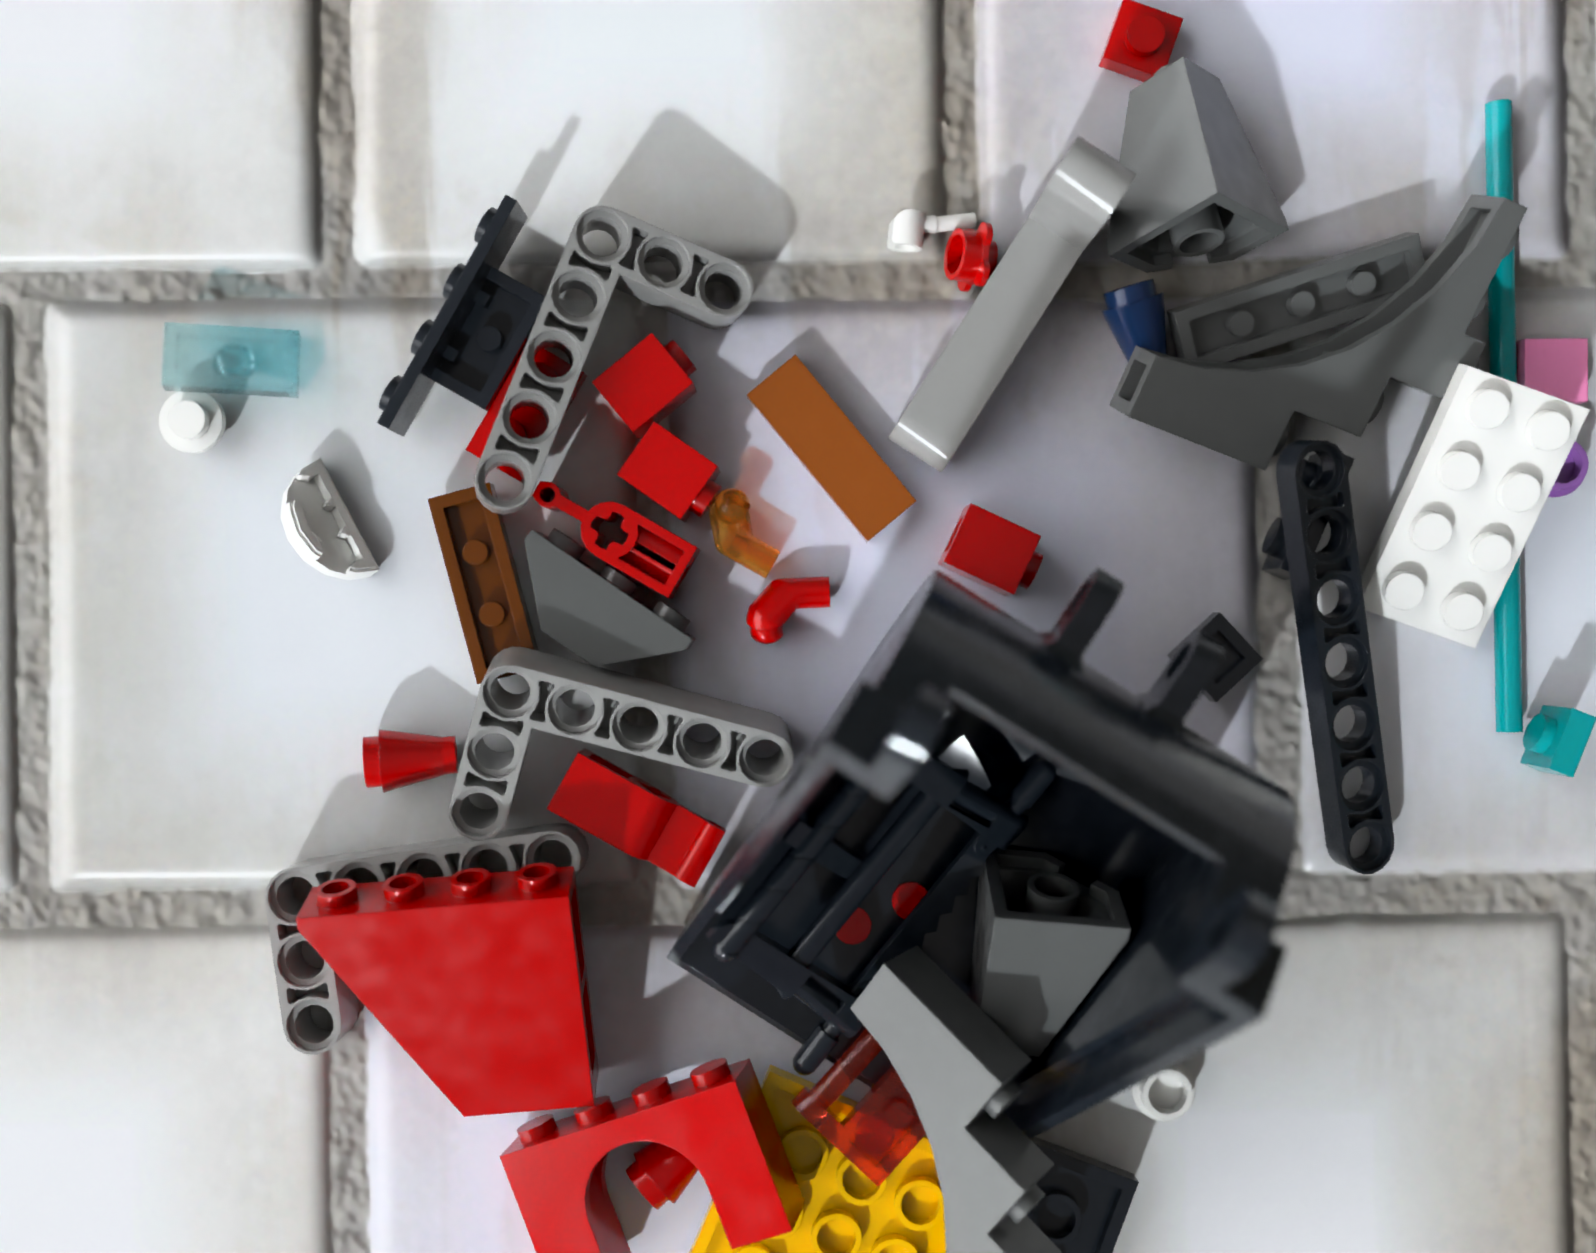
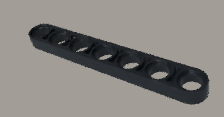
M1297 440L1288 444L1281 452L1276 465V478L1326 847L1329 856L1336 863L1361 874H1374L1381 870L1391 858L1394 850V833L1347 463L1344 453L1332 442L1327 440ZM1313 451L1321 459L1322 474L1319 481L1314 486L1308 488L1302 482L1300 466L1305 456ZM1323 516L1329 522L1331 529L1330 539L1322 550L1315 552L1309 542V530L1312 523L1317 518ZM1332 580L1337 585L1339 600L1332 612L1323 615L1317 605V595L1320 588L1326 582ZM1341 643L1347 653V662L1340 674L1330 677L1325 667L1326 657L1333 646ZM1350 705L1355 715L1354 725L1348 735L1339 739L1334 731V720L1342 708ZM1359 767L1363 776L1360 790L1353 797L1346 799L1342 792L1344 776L1350 769ZM1367 827L1370 833L1369 846L1363 855L1353 858L1350 853L1351 839L1357 830Z

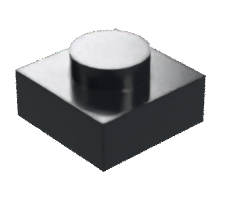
M1213 612L1193 632L1201 631L1224 646L1223 659L1210 683L1203 691V694L1209 701L1218 702L1263 658L1220 612ZM1188 636L1167 655L1170 659Z

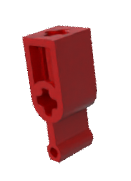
M545 481L539 482L532 495L539 505L553 512L564 511L581 521V539L585 547L593 555L670 599H673L701 551L698 547L627 506L613 501L601 502L591 507L588 511L569 500V495L564 489L552 482ZM555 493L554 499L550 501L551 495ZM619 516L624 517L621 528L624 532L628 533L627 540L623 545L611 542L607 549H605L603 544L606 537L598 531L601 523L604 520L609 523H615ZM641 546H644L676 566L672 570L639 550Z
M586 748L577 753L547 807V810L635 858L647 860L694 888L726 832V829L684 807L665 792Z

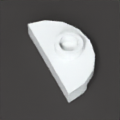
M320 458L302 468L293 477L282 495L280 517L289 543L303 561L324 575L344 580L371 577L380 569L322 459Z

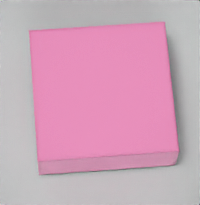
M1588 338L1522 339L1516 342L1518 384L1576 405L1588 402Z

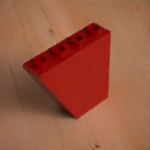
M533 863L522 867L518 871L490 873L483 868H469L458 871L452 876L423 878L415 873H404L390 877L386 881L356 883L352 879L341 878L330 880L318 887L311 888L296 917L298 931L464 1117L594 1106L599 1067L575 866L556 867L550 863Z

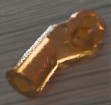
M736 488L722 490L709 509V519L715 547L721 554L766 579L781 552L753 536L749 513L751 506L747 495Z

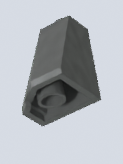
M1183 56L1174 63L1161 67L1153 77L1130 91L1119 162L1137 174L1111 214L1107 239V249L1110 257L1146 273L1172 269L1174 264L1173 258L1180 256L1193 257L1206 253L1209 264L1230 261L1289 230L1280 205L1218 77Z
M996 848L986 859L983 876H979L969 998L1027 1056L1039 1057L1129 941L1131 927L1119 891L1098 880L1091 883L1090 888L1064 874L1065 862L1046 852L1006 849L1003 851L1000 848Z

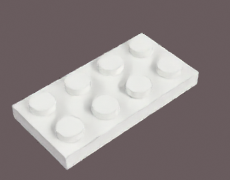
M1459 363L1361 577L1365 610L1476 648L1590 409Z

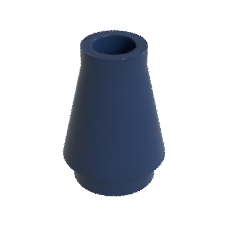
M1153 278L1103 294L1107 309L1101 312L1127 362H1129L1135 346L1167 354L1164 292L1157 293Z

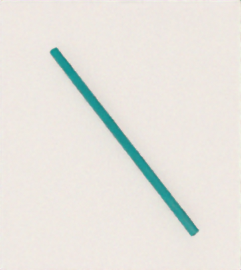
M1508 99L1494 100L1485 104L1486 196L1502 197L1514 201L1512 101ZM1514 246L1512 251L1502 259L1488 287L1489 373L1517 383ZM1520 556L1494 608L1496 732H1523Z

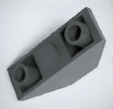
M553 528L548 537L541 532L531 529L524 539L541 631L592 666L597 667L688 650L696 640V638L685 632V629L691 622L689 619L661 600L658 601L653 609L632 595L638 584L612 566L606 564L601 573L580 560L586 549L558 529Z

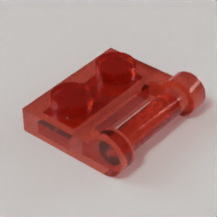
M865 1029L812 1089L805 1086L791 1102L809 1123L879 1187L926 1133L912 1097L893 1065L843 1120L831 1111L830 1106L883 1049L870 1032Z

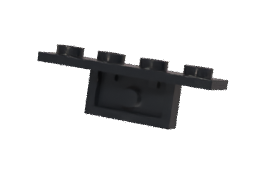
M505 195L498 209L494 207L489 208L481 218L474 236L475 242L478 243L466 265L460 263L450 273L442 294L446 301L434 321L430 319L425 321L416 333L411 345V353L415 356L403 377L395 376L385 388L379 402V409L383 412L377 421L378 424L404 437L435 382L488 412L523 352L545 299V296L499 271L501 264L528 218L517 200Z

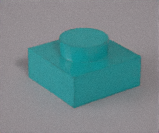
M1542 705L1540 713L1531 719L1524 732L1523 745L1525 751L1520 763L1545 773L1573 778L1596 722V717L1574 708Z

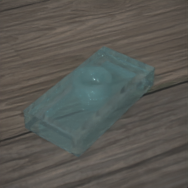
M164 322L162 387L165 391L299 398L300 332L299 330Z

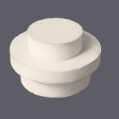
M185 389L176 392L165 401L159 415V426L164 439L172 447L186 453L195 454L210 450L221 440L226 427V417L221 404L213 396L200 390Z
M1181 1062L1131 1087L1132 1098L1139 1110L1147 1117L1163 1122L1172 1121L1183 1116L1192 1106L1196 1094L1194 1078Z

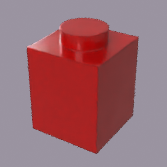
M650 333L593 380L592 383L637 438L640 439L654 421L659 424L697 392L694 383L689 378L697 369L673 339L663 347L654 334Z
M655 421L617 473L625 482L684 523L692 513L702 518L722 489V486L715 482L720 474L719 467Z
M970 503L964 507L938 565L1004 596L1014 595L1018 586L1028 589L1038 572L1043 555L1036 552L1035 549L1041 536Z

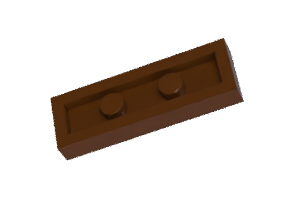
M490 482L485 483L489 493L497 498L494 484ZM470 487L429 498L428 503L476 682L481 684L494 656L501 650L513 646L539 650L503 516L485 508L476 496L475 487ZM507 672L499 675L497 678L501 679L516 675V673Z

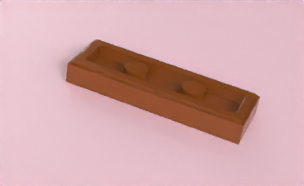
M796 355L791 357L747 394L748 400L866 542L916 502L915 498Z

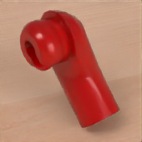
M829 576L780 578L771 581L748 608L746 622L750 626L751 637L761 644H773L782 638L783 625L796 609L830 607Z

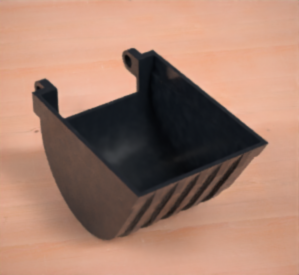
M1099 567L1096 568L1078 589L1053 629L1038 634L936 569L923 582L893 623L835 710L806 758L706 893L666 958L796 1041L804 1044L819 1024L824 1025L826 1021L794 995L788 999H782L777 988L737 958L729 962L719 961L713 953L714 941L709 940L705 935L718 922L725 919H734L745 903L792 846L786 843L782 836L795 819L799 817L810 825L850 775L872 789V791L832 840L861 860H864L920 791V789L906 779L927 752L953 768L968 770L969 777L967 781L1004 802L1010 798L1009 792L1038 759H1049L1057 768L1056 777L1030 810L1027 808L1024 810V813L1028 816V824L1025 830L1007 849L1046 852L1065 862L1064 874L1090 888L1091 883L1098 880L1119 891L1131 932L1129 941L1039 1057L1028 1056L1032 1061L1015 1080L1023 1091L1004 1113L1032 1139L1264 1018L1287 951V947L1275 941L1273 937L1278 928L1280 919L1279 905L1294 854L1296 838L1294 803L1284 788L1184 726V719L1210 683L1223 659L1225 649L1220 643L1201 631L1193 632L1172 656L1149 692L1135 695L1082 660V655L1108 618L1122 593L1124 583ZM940 806L860 904L859 907L864 909L871 919L872 926L869 936L863 942L851 945L842 942L835 935L812 964L849 986L905 920L897 915L893 908L892 895L894 890L903 882L915 881L922 884L929 891L970 841L976 830L943 806ZM814 861L758 931L790 950L847 879ZM979 876L971 877L967 895L955 897L952 913L940 915L937 932L925 933L922 950L968 997L970 992ZM863 1025L859 1032L851 1038L841 1034L838 1037V1044L825 1059L919 1118L908 1090L885 1051Z

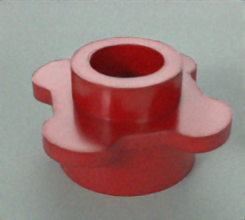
M981 222L978 230L957 228L949 237L944 255V271L949 280L957 281L960 291L969 292L973 284L983 287L995 270L998 248L996 242L992 240L993 228L990 223Z

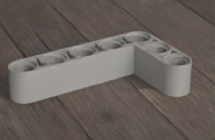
M1080 136L1076 138L1022 228L888 437L889 440L939 472L944 470L1078 258L1118 205L1135 178L1136 172Z
M601 205L590 207L582 212L573 226L476 468L474 487L476 496L481 504L493 513L505 515L517 512L531 498L614 288L703 327L716 330L727 328L733 324L746 310L752 300L754 288L752 279L746 269L729 258L615 208ZM593 230L605 231L615 240L617 251L608 256L595 255L585 246L583 236ZM652 256L665 257L675 267L676 279L667 283L655 281L646 272L644 260ZM714 281L727 285L734 295V307L721 309L712 305L706 297L705 285ZM576 288L583 290L593 300L594 310L586 316H572L561 307L558 298L560 294L567 289ZM543 348H558L569 358L571 368L568 373L561 377L553 378L546 376L536 367L535 355ZM529 406L542 412L546 418V431L539 437L532 439L523 438L516 434L509 420L515 410ZM500 466H507L516 470L523 481V490L520 495L510 500H500L492 496L485 485V478L491 470Z
M513 646L501 650L494 656L480 685L449 805V818L452 826L462 836L471 840L492 838L503 829L515 797L533 729L757 787H771L780 784L789 776L794 765L791 733L785 721L771 712L605 668L594 667L586 663L537 650ZM507 672L516 673L523 676L528 682L530 689L521 694H512L502 688L497 677ZM572 689L581 690L592 698L594 704L588 709L574 710L562 701L560 695ZM632 707H646L656 715L657 719L647 726H635L627 721L623 713ZM708 723L714 726L719 731V734L711 741L697 742L692 740L686 734V731L692 725ZM490 733L501 734L512 742L514 748L507 752H496L484 743L483 736ZM763 739L774 741L780 746L778 752L768 758H758L751 755L748 751L753 743ZM473 793L487 794L496 801L497 807L492 809L478 808L469 800L468 795Z
M554 823L500 831L494 837L485 840H471L463 836L310 858L278 872L270 879L265 890V906L282 1024L287 1041L295 1050L304 1054L317 1055L326 1052L354 1027L359 1013L358 997L325 960L323 968H315L309 965L303 958L302 944L307 940L297 928L296 917L303 904L296 899L293 892V882L296 877L304 878L313 887H318L322 883L334 879L346 878L355 881L357 869L366 868L377 876L378 882H381L399 874H418L417 865L421 858L435 861L441 867L443 877L452 876L464 869L481 868L479 859L484 849H493L500 852L506 859L507 871H518L529 864L545 863L541 852L543 843L548 840H558L569 848L572 855L571 866H575V874L577 876L584 868L588 859L589 846L585 836L578 828L570 824ZM312 1005L322 1006L329 1011L334 1021L333 1030H324L313 1022L311 1017Z

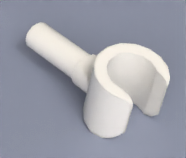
M905 209L898 213L889 223L887 247L897 252L922 251L924 233L935 234L936 232L954 231L957 228H976V214L973 212L945 216H926L922 211Z

